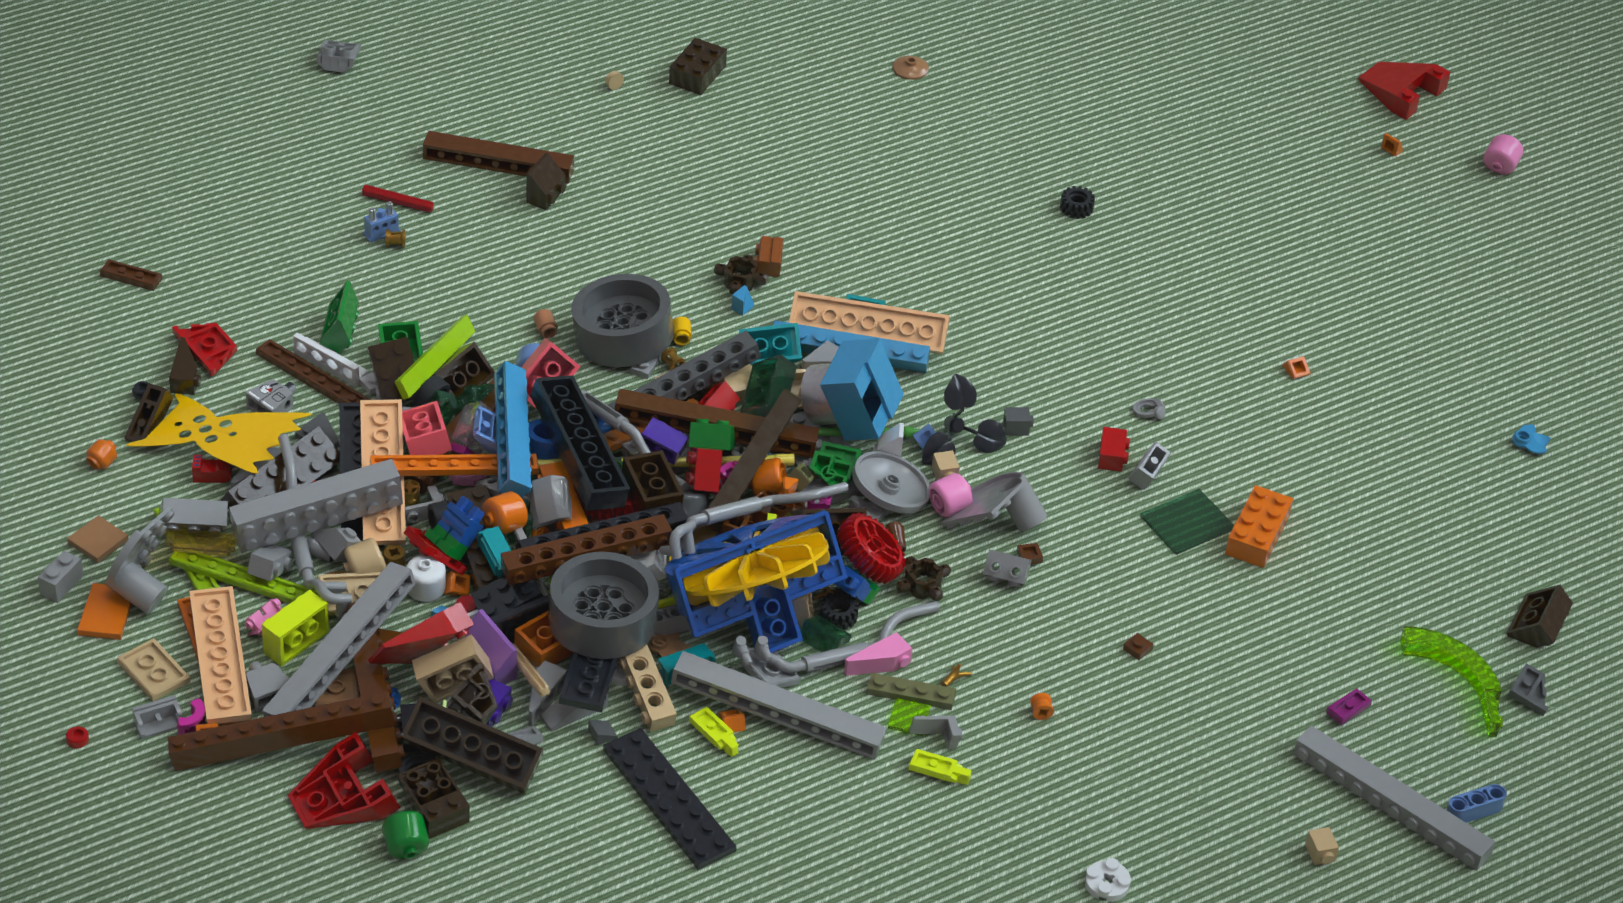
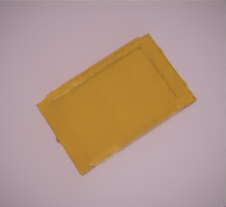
M183 529L166 532V547H170L171 551L229 556L230 552H235L236 540L233 534L209 533L206 531L188 532Z

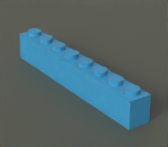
M774 320V325L790 324ZM798 324L801 352L812 353L827 340L839 347L842 341L878 339V337ZM880 338L892 368L922 373L927 372L930 346Z
M504 361L494 373L498 491L500 493L512 491L523 498L532 488L526 369Z

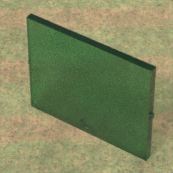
M1200 488L1140 513V517L1175 555L1229 533L1234 527V524Z

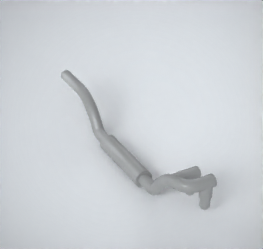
M581 391L592 414L619 432L624 431L632 438L640 454L651 452L639 430L630 424L626 417L587 391ZM675 475L682 491H686L688 483Z
M281 434L278 437L285 464L286 487L289 490L297 487L296 465L288 435ZM305 534L290 538L298 573L303 577L305 587L309 590L316 589L323 600L330 604H337L335 615L339 618L342 617L348 604L352 603L351 594H342L346 592V582H324L320 579H314L313 574L315 570Z
M842 482L805 492L770 495L761 498L755 496L702 510L701 514L690 516L687 518L686 523L677 526L670 535L669 545L661 546L659 552L666 556H671V559L682 558L681 550L685 551V554L695 553L693 530L696 525H710L759 512L767 506L801 503L847 492L848 484Z
M937 601L899 610L883 625L876 642L868 644L861 642L803 656L801 660L787 662L779 656L770 653L767 644L768 639L765 636L758 637L755 648H748L746 638L738 636L733 646V654L736 657L742 658L745 665H750L752 663L751 658L767 662L787 673L803 670L810 672L845 663L846 658L890 636L898 623L912 617L937 612L940 610V605Z

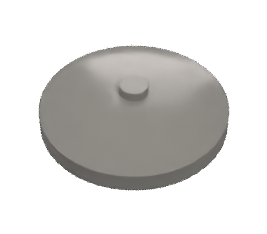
M881 451L867 452L857 459L853 467L852 477L859 491L870 501L884 509L897 513H915L922 510L930 499L928 492L930 484L926 476L914 464L900 456Z

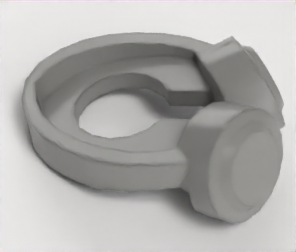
M1158 398L1142 399L1133 406L1134 414L1141 418L1156 417V419L1161 420L1166 414L1165 404ZM1144 406H1150L1151 408L1155 407L1154 409H1150L1148 412L1140 411V409Z

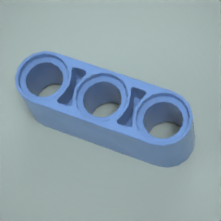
M1492 784L1453 796L1449 800L1447 811L1466 823L1499 813L1503 808L1507 795L1506 789L1501 785Z

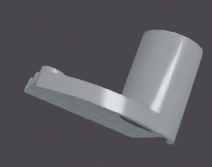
M1008 472L971 489L973 502L951 517L945 518L941 524L950 529L957 525V523L964 526L971 520H974L975 523L982 521L985 517L991 520L1000 514L998 511L1000 508H1006L1018 530L1026 531L1040 524L1047 517V513L1023 472Z
M168 506L143 530L138 531L136 529L113 562L105 582L107 587L146 614H150L158 606L168 590L167 585L142 569L141 565L146 567L151 562L153 556L150 553L154 552L159 546L160 541L157 539L164 535L167 530L165 523H168L175 514L171 506Z

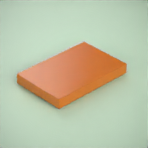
M93 583L77 629L78 635L121 640L132 603L105 584Z

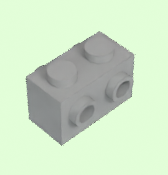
M989 549L983 574L988 575L987 579L1000 582L1001 578L1008 580V585L1020 587V584H1026L1032 560ZM995 563L999 564L998 570L994 568ZM1016 568L1020 570L1019 575H1016L1014 572Z

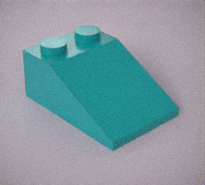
M798 323L739 329V334L746 330L758 344L761 358L750 363L754 374L765 373L802 360Z

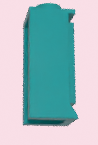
M498 526L484 529L478 532V546H480L494 575H497L499 579L504 576L501 569V553L511 551Z
M703 643L658 658V663L662 667L658 671L666 688L672 684L673 670L683 651L708 661L716 662L714 652L709 650L706 644Z

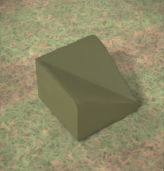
M804 463L799 464L787 476L799 480L797 485L799 491H802L816 478Z

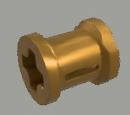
M386 229V246L402 245V247H405L406 230L390 231Z
M673 347L667 348L661 354V360L669 365L670 371L678 367L676 363H679V366L686 363L682 357L677 355V351Z

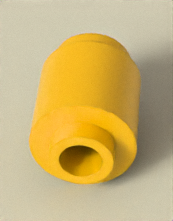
M677 317L673 320V340L677 345L684 346L692 338L691 321L686 317Z

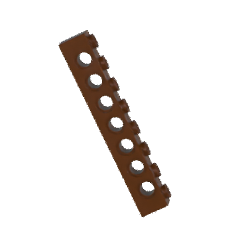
M664 514L503 552L501 553V569L510 586L554 575L563 563L586 553L612 552L634 556L658 550L661 546L669 545L672 529Z

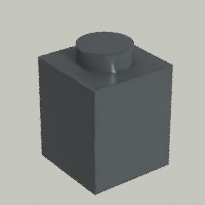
M1005 407L1003 417L1005 436H1029L1030 427H1033L1034 424L1033 415L1029 413V407Z

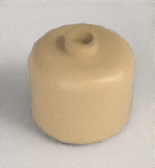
M368 538L348 546L344 550L346 562L343 565L346 573L365 574L381 572L386 568L379 546L373 538Z

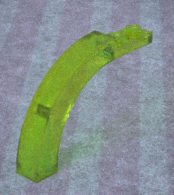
M1403 626L1400 638L1403 656H1415L1434 660L1450 667L1463 676L1473 687L1479 698L1488 737H1497L1499 729L1503 727V718L1499 716L1498 712L1502 689L1495 673L1487 662L1469 646L1453 637L1426 628Z

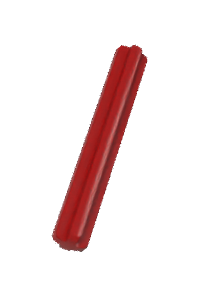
M367 184L362 188V195L387 202L391 201L394 204L429 213L434 209L432 201Z

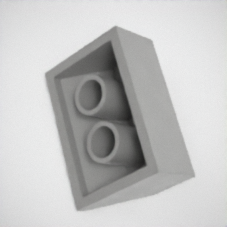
M163 498L159 508V514L168 506H171L173 508L172 511L175 512L173 518L168 523H165L167 531L187 529L188 532H200V530H209V533L217 534L225 531L227 527L228 501Z

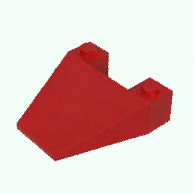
M1378 62L1360 75L1358 80L1392 113L1407 120L1417 112L1420 95L1413 92V90L1420 87L1438 96L1447 89L1451 72L1437 64Z
M459 602L383 643L368 659V662L370 664H413L412 660L448 645L447 642L456 637L459 640L469 634L468 630L474 623L462 603Z
M357 732L338 742L288 794L306 829L382 820L401 808L393 792L383 779L366 789L362 786L355 772L373 762V758Z

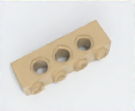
M646 644L635 653L620 657L618 659L619 667L622 671H625L627 686L633 690L634 703L641 709L643 724H647L650 732L675 725L677 713L648 645Z

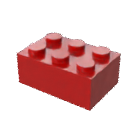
M691 447L690 451H687L686 463L689 464V471L685 472L684 481L688 483L689 489L719 492L722 450Z

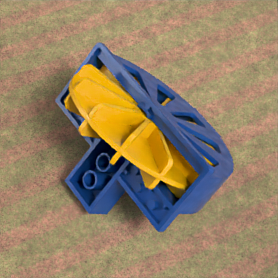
M825 510L812 515L782 517L730 530L699 542L695 545V553L685 554V551L681 552L682 558L671 559L665 567L679 614L686 616L692 637L697 638L746 618L754 648L758 637L765 636L768 639L767 644L770 653L803 640L791 600L848 578L830 515Z

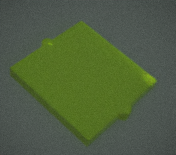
M896 698L888 728L902 731L904 734L910 733L909 728L913 717L929 716L931 705L917 703L915 700L908 701Z

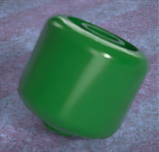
M416 811L395 813L389 816L382 824L387 851L390 856L396 859H410L418 856L430 844L422 814Z

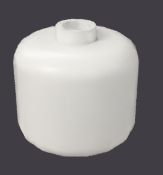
M423 555L416 556L408 562L406 567L412 570L416 585L408 593L409 596L417 601L431 602L444 594L446 588V567L443 563L431 556Z

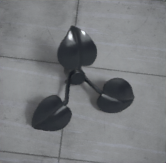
M953 374L944 392L945 404L950 409L959 411L947 416L944 420L948 437L944 432H936L927 440L922 452V463L925 465H932L933 453L952 450L954 454L956 453L955 445L950 442L952 440L951 432L960 433L962 430H966L976 434L973 439V445L976 449L985 453L996 452L1006 444L1007 439L1003 427L997 421L992 419L984 420L979 424L978 431L966 427L963 419L958 417L964 412V407L970 408L974 406L977 399V392L973 384L959 374Z

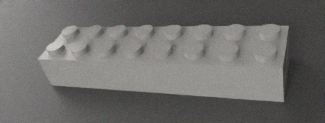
M389 459L229 507L233 536L240 552L244 553L382 510L394 508L403 504L401 479L393 460Z

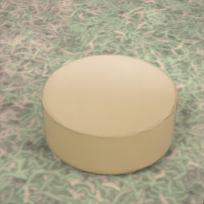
M618 71L610 72L605 79L606 85L612 90L620 88L624 82L623 75Z

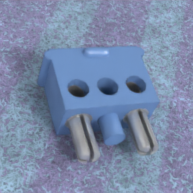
M391 201L386 202L385 210L379 208L378 212H376L375 208H369V215L364 217L365 231L363 234L371 243L384 239L386 229L400 231L398 214L394 211Z

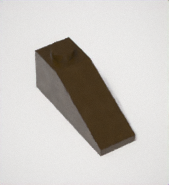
M181 337L169 376L170 393L195 395L196 388L200 387L201 375H198L197 365L186 339Z
M148 383L124 439L132 442L143 440L161 423L174 398L166 388Z

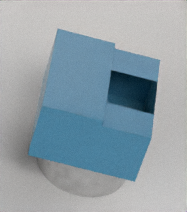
M880 338L842 341L832 362L829 364L810 365L803 375L801 384L802 406L808 420L814 425L838 424L845 441L879 439L888 419L893 418L904 395Z

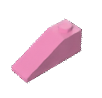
M896 632L846 658L844 673L848 676L892 672L901 667H906L911 663L912 647Z

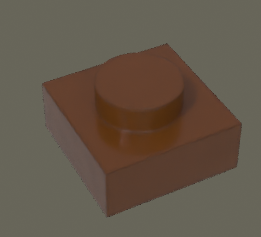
M1038 543L1017 545L1019 557L1032 560L1031 565L1043 563V555Z
M1136 633L1124 643L1123 650L1136 659L1141 660L1153 650L1154 644L1139 633Z

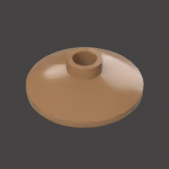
M902 56L893 63L895 74L909 80L923 78L929 70L927 62L916 56Z

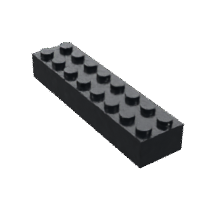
M574 376L535 378L530 397L586 511L625 507L630 487Z

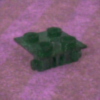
M495 384L468 385L460 396L452 400V404L446 410H453L456 417L463 409H474L495 389Z

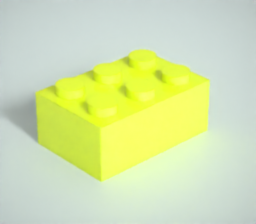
M308 590L303 595L298 596L292 603L283 607L274 616L266 619L262 623L264 654L282 667L329 633L328 603L311 590Z

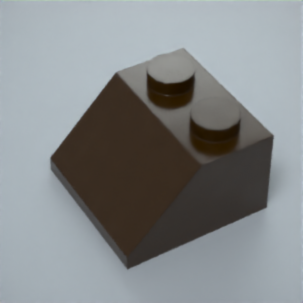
M545 153L526 174V203L547 210L551 204H554L557 197L563 194L566 189L565 174L548 153Z

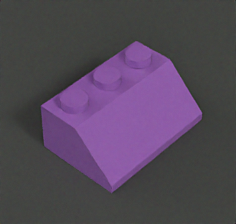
M479 610L471 619L474 625L468 630L469 634L467 636L472 634L490 659L494 676L493 680L507 684L517 679V649L484 610Z

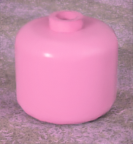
M1497 135L1493 137L1485 151L1483 161L1488 169L1508 175L1518 165L1524 153L1523 146L1511 135Z
M952 473L932 482L928 489L933 508L944 518L951 517L973 502L969 483L957 473Z

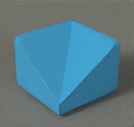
M744 285L732 295V310L742 316L754 307V302L747 286Z

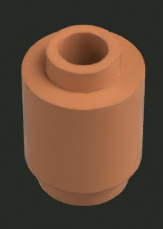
M548 309L537 311L533 320L539 334L544 338L554 337L558 326L552 312Z

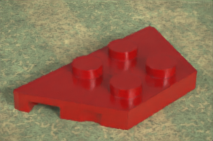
M217 323L192 324L191 328L179 329L178 326L172 327V332L179 341L181 337L186 339L191 354L211 377L237 352V345Z
M410 526L406 528L404 534L409 538L408 542L414 547L420 548L418 550L419 553L423 556H431L459 574H464L467 567L460 561L446 555L424 535L427 530H424L422 533V530Z

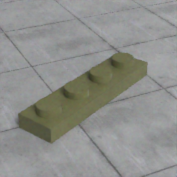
M871 673L867 694L952 710L956 688Z

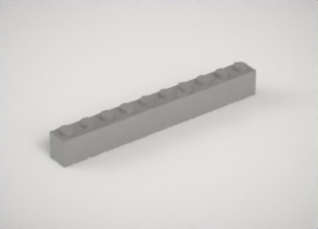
M390 562L381 571L380 575L369 585L368 589L356 600L348 612L343 615L342 619L331 629L323 641L318 644L310 656L305 659L297 671L292 674L284 686L279 689L271 701L266 704L262 710L264 717L310 708L416 585L410 568Z
M683 651L673 670L672 684L871 759H876L884 741L887 727L700 658L694 654Z
M1312 725L1296 740L1293 754L1299 759L1310 764L1335 782L1343 785L1354 794L1387 813L1390 817L1398 820L1409 829L1461 860L1467 866L1477 871L1492 855L1496 841Z

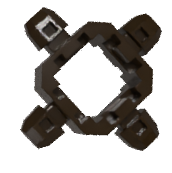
M748 254L743 257H731L727 266L718 263L714 267L716 275L724 276V285L729 289L730 294H734L744 285L747 286L750 292L755 283L757 285H766L768 281L766 274L757 273L758 264Z
M913 556L907 557L905 562V579L898 581L896 585L899 593L910 591L918 599L930 597L934 601L941 600L943 598V591L941 590L943 578L950 575V566L948 564L937 565L933 559L929 558L917 560ZM921 574L923 576L931 577V579H929L927 583L925 581L916 580V578H919Z

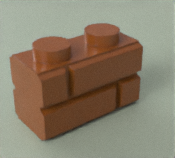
M762 236L760 243H756L755 255H759L754 257L758 264L757 273L760 272L771 277L780 276L783 252L782 237L771 238V236Z

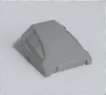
M325 39L317 54V63L328 71L345 72L353 67L356 56L361 50V44Z
M556 475L533 480L532 488L529 492L532 528L538 530L539 527L559 521L572 520V500L568 480L564 476Z

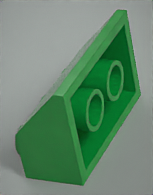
M348 280L329 303L319 343L339 354L345 348L348 349L353 341L351 335L356 328L354 322L359 315V311H357L359 301L351 282Z

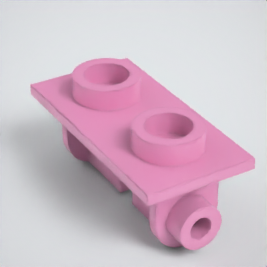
M270 599L260 608L264 615H262L260 610H257L246 619L245 626L252 630L247 634L248 636L262 635V623L282 609L279 599Z

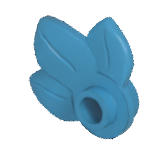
M1533 424L1522 426L1512 436V442L1517 447L1526 448L1535 454L1547 452L1545 446L1549 443L1550 437L1536 433V428Z

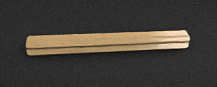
M513 644L517 649V668L541 697H544L546 694L549 695L548 684L520 649Z

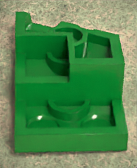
M823 441L820 451L815 450L809 469L828 485L846 482L849 487L853 479V467L863 453L861 449Z

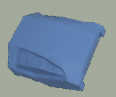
M478 406L474 416L473 436L491 454H497L496 414Z

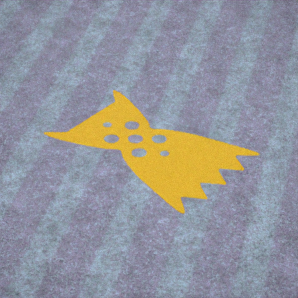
M175 394L179 404L145 439L127 443L126 445L159 446L195 441L200 448L212 456L248 472L258 474V470L253 463L274 459L267 451V448L280 446L278 441L280 434L301 430L293 420L312 414L298 412H254L216 417L211 410L182 394ZM200 415L206 417V419L200 423H196L193 421L195 417ZM222 421H232V424L228 427L219 426ZM177 422H182V425L175 426L174 424ZM209 425L212 427L210 431L205 433L199 431L202 426ZM186 430L192 433L186 438L179 437V434ZM231 432L237 433L234 436H229V433ZM211 435L218 437L216 441L211 443L205 441Z

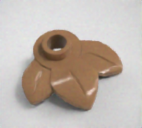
M679 632L665 636L660 634L654 635L648 643L649 650L659 654L661 657L691 648V646L679 641Z

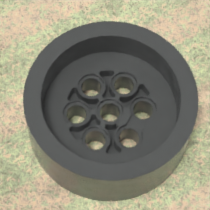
M638 274L606 276L586 285L578 292L572 302L571 312L576 344L581 354L592 362L611 367L634 366L659 356L672 342L674 326L669 293L661 283L650 277Z
M592 552L576 556L563 563L552 577L548 615L550 630L558 642L579 655L598 659H612L635 653L652 639L656 630L659 602L658 582L653 573L644 564L626 555L612 552Z

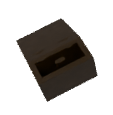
M439 758L398 774L413 811L422 814L429 839L469 823L470 805Z

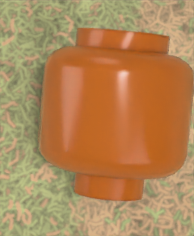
M98 439L86 451V461L96 470L107 469L117 458L115 450L117 447L110 440Z

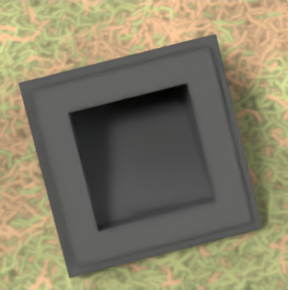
M589 720L588 730L597 745L618 738L609 721Z

